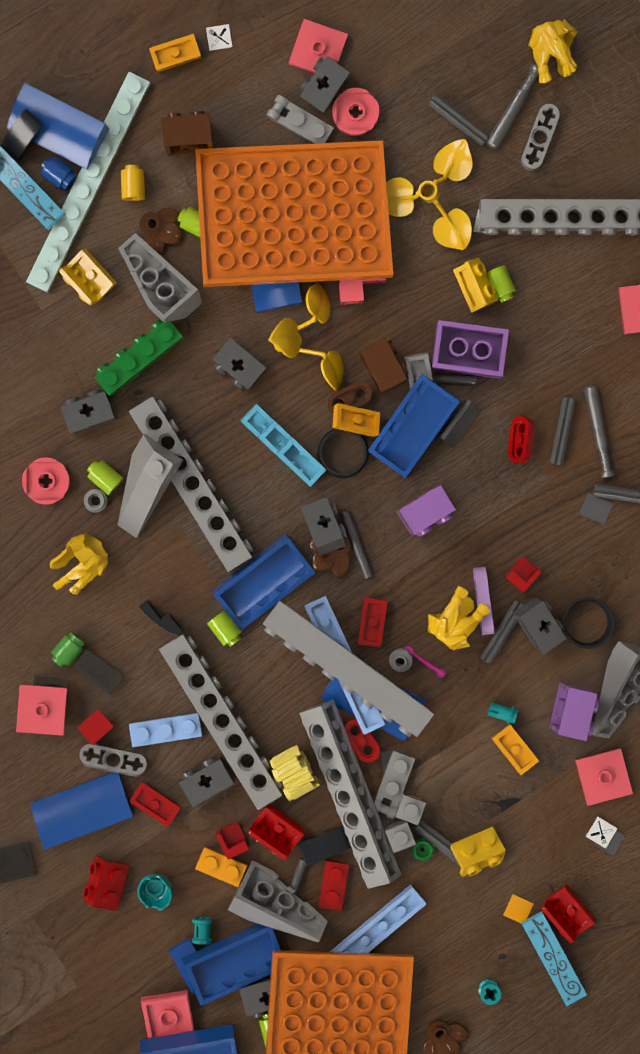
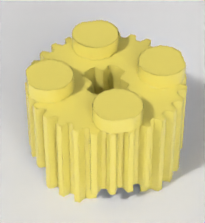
M298 745L287 749L269 760L273 768L272 773L278 783L282 782L284 794L289 801L295 800L320 786L317 777L311 775L313 772L309 760L304 752L299 750Z

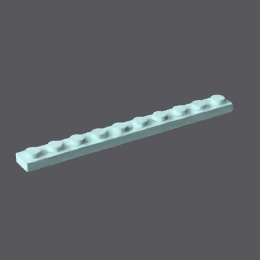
M128 72L104 121L110 129L88 170L83 167L81 168L61 209L65 215L52 227L26 280L28 284L49 293L151 84L149 81Z

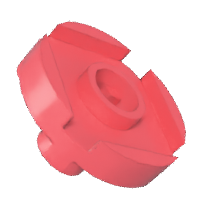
M349 88L334 101L332 109L333 120L339 131L350 136H362L371 132L378 121V102L365 89ZM354 106H358V110L362 111V115H358V118H353V115L349 114V110H353Z
M46 457L39 458L25 469L22 476V486L29 498L36 503L54 504L63 499L68 492L70 476L66 467L59 461ZM45 474H48L49 478L53 480L48 488H44V484L40 483V479H43Z

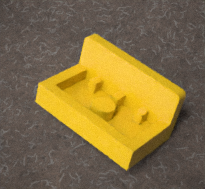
M86 248L82 249L68 265L59 270L63 280L79 293L78 295L82 301L89 305L101 301L117 284Z
M480 258L468 260L465 264L453 270L471 313L498 301L495 295V288L490 283L486 274V267Z
M493 827L452 843L450 846L461 867L460 874L462 877L466 875L474 876L487 866L495 867L499 865L506 851Z

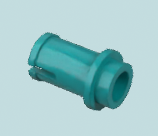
M491 701L487 716L507 721V724H514L518 710H515L513 706L509 708Z

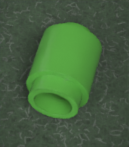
M70 632L51 651L54 655L52 660L62 668L64 665L69 667L83 651L82 647L85 645V642Z

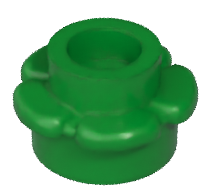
M424 838L415 840L416 845L411 846L412 856L416 860H429L430 856L434 853V846Z

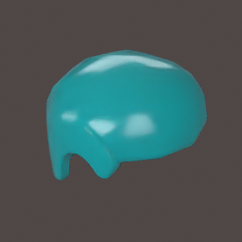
M148 874L140 880L137 888L138 898L146 908H156L158 911H161L171 903L173 897L172 883L164 875Z

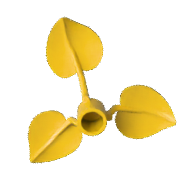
M462 139L446 145L437 153L433 167L443 177L433 180V182L424 181L420 184L415 195H413V185L405 178L397 177L386 182L389 215L394 217L409 215L414 210L413 200L421 197L425 202L434 203L443 215L434 223L433 235L442 246L459 250L466 249L471 240V221L468 215L460 209H453L448 214L445 212L437 200L440 196L437 185L445 181L447 177L454 182H458L470 175L473 168V159L467 141Z
M315 282V284L309 287L306 294V305L310 314L313 315L312 318L297 326L292 318H284L275 327L268 341L274 344L278 352H282L288 358L296 357L299 352L323 357L320 365L322 374L327 383L335 391H339L344 378V364L341 356L334 350L329 351L327 354L322 351L300 348L302 338L298 331L316 322V320L321 324L326 323L331 312L330 300L325 289L318 282Z

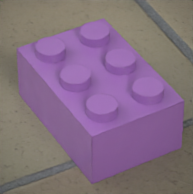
M438 320L431 370L497 379L502 378L509 330Z
M440 485L396 512L410 535L416 534L421 537L432 530L430 525L433 523L442 524L453 517L451 512L456 509Z
M559 682L549 728L558 735L587 741V737L592 735L594 729V722H591L593 712L596 713L599 707L597 693L584 687Z

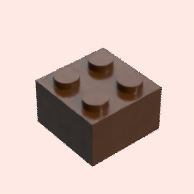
M194 111L188 116H181L180 113L167 114V117L162 118L164 148L167 156L193 154L195 149L214 148L210 115L205 114L204 111Z
M386 337L361 349L358 354L380 396L404 384L407 380L406 376L409 374L403 361L398 362L395 357L398 352L392 340L387 341Z

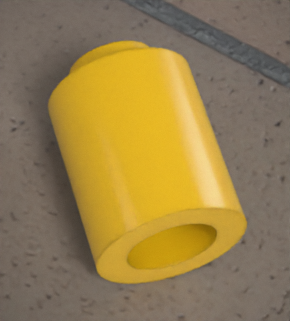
M126 165L125 169L121 170L122 200L140 201L145 199L144 170L139 169V165Z

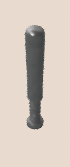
M531 64L530 72L525 82L516 91L511 102L490 133L486 144L491 149L496 150L499 148L528 97L529 90L539 76L536 64Z
M590 385L584 388V395L596 449H598L601 459L600 462L603 470L601 478L615 476V471L611 469L607 447L609 446L598 387Z

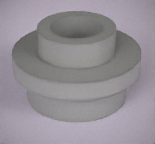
M93 489L86 493L84 505L89 511L94 513L101 512L107 506L108 499L103 491ZM95 496L100 498V503L96 506L92 504V498Z
M396 649L391 653L389 663L394 670L404 672L411 667L413 658L409 651ZM397 658H402L405 663L399 664Z

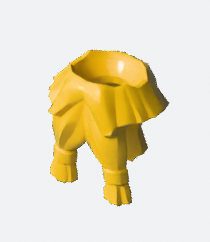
M565 19L563 21L545 22L532 30L528 46L533 49L540 83H548L552 80L547 65L550 54L556 58L558 72L563 77L570 76L576 71L577 64L571 56L570 46L578 31Z
M81 534L71 538L66 544V549L50 561L51 569L65 567L74 556L80 561L75 568L53 584L56 590L62 589L71 580L80 579L69 589L72 594L77 595L97 575H103V571L108 564V553L104 550L101 541L88 534Z
M460 586L455 590L451 602L442 614H428V633L435 635L452 650L470 647L467 637L491 611L487 605L480 603L472 616L466 617L474 610V601L467 597L468 591Z

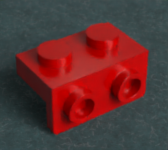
M270 804L265 806L248 830V834L255 841L263 844L274 855L284 860L288 858L292 849L306 832L304 828Z
M95 856L94 862L90 865L88 883L83 890V901L93 908L117 911L129 865Z
M567 884L546 897L541 906L544 916L552 921L557 927L559 934L567 939L569 943H573L577 935L594 925L597 920Z

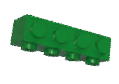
M161 319L152 325L151 328L153 330L149 334L145 335L143 333L133 341L134 346L129 350L126 348L122 349L114 356L116 358L114 362L110 365L105 363L96 370L98 374L94 378L111 398L184 340L171 321L164 323Z

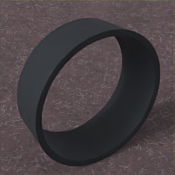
M333 429L323 436L318 445L317 455L319 463L326 469L325 472L333 477H353L361 472L367 463L369 455L368 445L361 434L353 433L363 443L364 459L360 466L352 472H335L326 465L322 456V449L326 439L333 433L344 431Z
M584 597L574 601L567 608L563 618V627L568 639L576 646L586 649L596 648L606 643L611 637L615 625L614 615L610 607L602 600L594 597ZM583 601L598 604L607 616L605 633L600 639L591 643L576 641L566 629L565 622L568 611L572 606Z

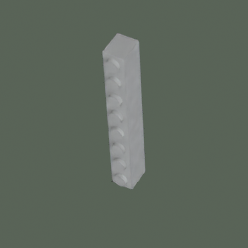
M281 600L263 622V625L266 626L264 631L274 638L280 636L285 640L283 645L294 653L296 650L304 654L303 659L313 667L317 663L324 669L322 673L332 681L336 677L343 683L341 687L351 695L354 692L362 697L360 701L370 709L373 706L381 711L379 715L386 721L391 723L394 720L401 726L398 729L408 737L412 734L418 737L433 717L434 713Z

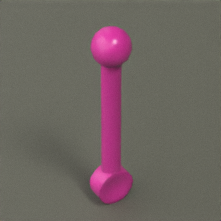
M406 646L404 648L418 661L435 671L438 677L443 678L446 675L444 669H438L413 651L412 647Z

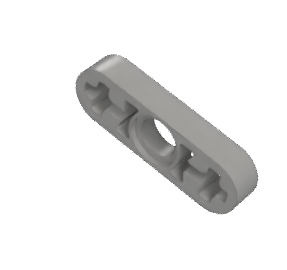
M553 104L543 105L537 114L521 157V164L526 170L534 171L543 162L560 116L558 108ZM552 111L551 115L555 118L549 120L547 127L538 126V123L543 125L545 115L542 112ZM538 131L544 132L547 136L546 142L542 144L537 143L534 140V134ZM534 148L543 149V152L538 150L535 159L538 162H534L532 165L528 164L529 159L526 156L530 157Z
M87 744L80 750V760L87 767L134 777L143 775L147 769L146 759L140 754ZM93 750L94 755L101 756V752H105L102 759L103 764H99L100 759L92 758L91 761H87V757L84 754ZM111 754H116L120 757V763L115 767L109 766L106 762L107 757ZM124 756L128 757L127 762L134 763L138 759L140 764L143 765L137 771H133V766L126 765V769H121L124 765Z

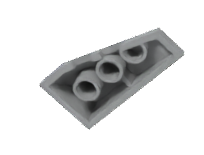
M136 233L118 248L148 308L164 323L184 319L202 304L198 289Z
M145 434L140 439L131 456L117 524L135 538H138L183 461Z
M618 641L617 645L613 648L607 663L599 707L595 717L592 733L595 737L610 738L626 718L628 707L633 703L637 704L640 700V696H638L640 693V647Z
M252 860L228 910L248 921L319 942L328 921L308 902H303L294 894V889L284 885L273 870Z

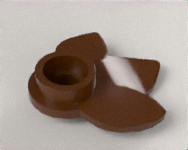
M162 208L157 213L149 212L144 214L139 221V227L146 235V243L157 253H162L165 243L177 244L183 241L182 232L175 224L180 212L175 209ZM149 220H153L155 222L154 228H150L148 226Z
M343 538L346 546L342 550H334L322 556H319L315 543L312 540L309 545L317 551L312 562L313 570L323 571L331 568L337 578L343 576L350 564L347 555L351 549L349 538Z
M433 1020L427 1028L428 1038L424 1043V1051L426 1054H459L460 1047L458 1043L469 1037L468 1032L458 1023L447 1024L443 1020ZM442 1030L440 1034L435 1035L437 1031Z

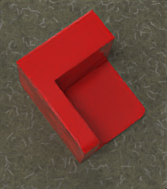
M521 557L504 577L519 591L524 593L542 571L525 557Z
M96 710L77 729L94 745L116 724L113 721L110 722L100 710Z
M236 821L216 831V836L227 860L249 850V843L239 822Z

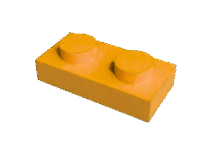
M194 34L149 48L157 73L201 58Z
M340 403L334 405L332 428L372 437L379 435L380 412Z
M510 724L491 738L520 775H523L539 762Z
M204 846L195 869L238 887L248 864L234 858L227 860L225 854Z

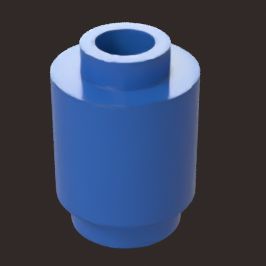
M56 156L52 159L48 157L40 168L43 170L41 175L59 189L68 190L77 177L73 173L74 170Z

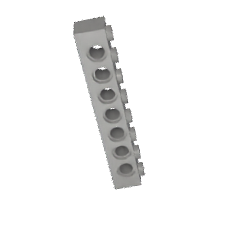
M481 199L479 202V231H485V235H498L499 231H508V235H521L522 231H532V235H545L546 231H555V235H568L569 231H578V235H592L593 231H602V235H615L616 231H625V235H639L640 220L638 216L640 213V199ZM524 212L530 213L533 221L531 223L523 222L521 214ZM571 212L576 213L579 216V222H570L568 214ZM618 212L623 213L626 217V222H617L615 214ZM498 213H507L509 222L501 223L497 217ZM545 213H553L556 216V222L548 223L544 217ZM592 213H600L603 218L602 223H595L591 217Z
M151 397L131 409L129 413L142 434L147 435L160 445H162V441L166 437L174 439L175 445L169 451L178 457H184L187 460V466L183 470H177L171 481L227 572L252 558L250 553L254 550L247 539L242 541L238 534L241 529L235 519L229 520L226 515L229 509L222 499L218 501L213 494L217 490L210 479L205 481L201 474L204 469L198 459L192 460L189 455L192 449L187 441L179 439L176 433L180 430L173 419L168 421L164 413L167 409L161 399L156 401L154 397ZM154 417H159L162 420V426L158 430H153L150 427V421ZM190 477H197L199 480V487L195 490H190L187 487L186 483ZM202 497H209L212 501V505L208 510H202L199 507V500ZM219 516L224 520L222 529L215 530L212 528L211 521L214 517ZM228 536L236 539L237 545L233 550H227L223 545L224 539Z
M184 633L159 650L255 807L259 810L282 796L281 789L284 787L269 772L268 769L271 768V765L265 756L260 757L256 749L259 746L254 737H248L244 729L247 726L240 715L238 717L234 715L231 710L234 708V705L228 696L223 697L219 689L222 686L216 676H210L207 671L210 666L203 655L201 657L197 655L194 650L197 648L195 641L191 636L186 637ZM182 654H189L192 657V664L190 666H183L180 663V656ZM194 674L203 675L205 679L204 685L195 686L192 682V676ZM207 694L215 695L217 704L214 706L206 705L204 697ZM220 714L227 715L230 720L229 724L220 726L216 721L217 716ZM238 734L242 739V743L238 746L231 745L229 743V736ZM245 754H250L254 758V763L250 766H245L241 762V757ZM262 774L266 777L267 782L262 786H258L253 781L254 776Z
M334 699L300 712L302 724L307 731L311 747L314 749L319 767L326 780L328 790L335 803L336 811L340 816L345 834L349 839L353 855L357 860L367 888L393 882L402 874Z

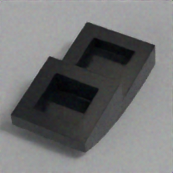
M26 108L14 122L0 146L18 162L25 155L30 143L37 139L44 124Z
M149 600L139 606L153 622L163 629L177 635L184 632L170 613L162 618Z
M343 825L298 843L306 865L352 848Z

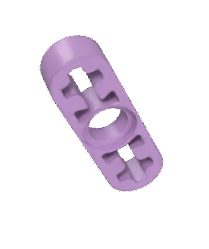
M473 568L477 607L482 603L491 610L486 568ZM491 610L479 622L482 635L494 634Z

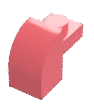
M386 278L340 280V305L363 303V285L385 283Z

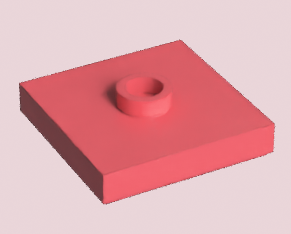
M304 19L289 60V65L315 74L316 71L313 67L320 57L325 59L329 55L339 62L348 34Z
M640 285L619 287L624 335L640 333Z
M20 684L16 732L63 736L65 732L68 688Z
M621 748L575 759L587 806L633 794Z
M188 990L141 997L148 1038L195 1031Z

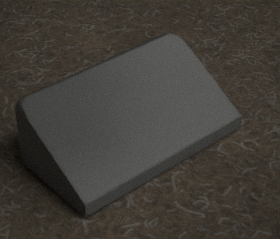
M470 400L463 404L439 437L441 441L451 448L456 446L480 413L479 409Z

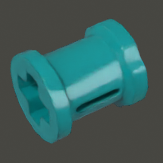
M192 918V923H194L192 943L211 944L210 928L213 918Z
M484 979L480 982L478 992L481 1000L487 1005L496 1004L501 998L498 984L490 979ZM489 988L493 990L494 994L490 996L485 990Z

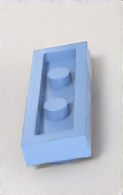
M198 713L129 723L132 747L202 736Z

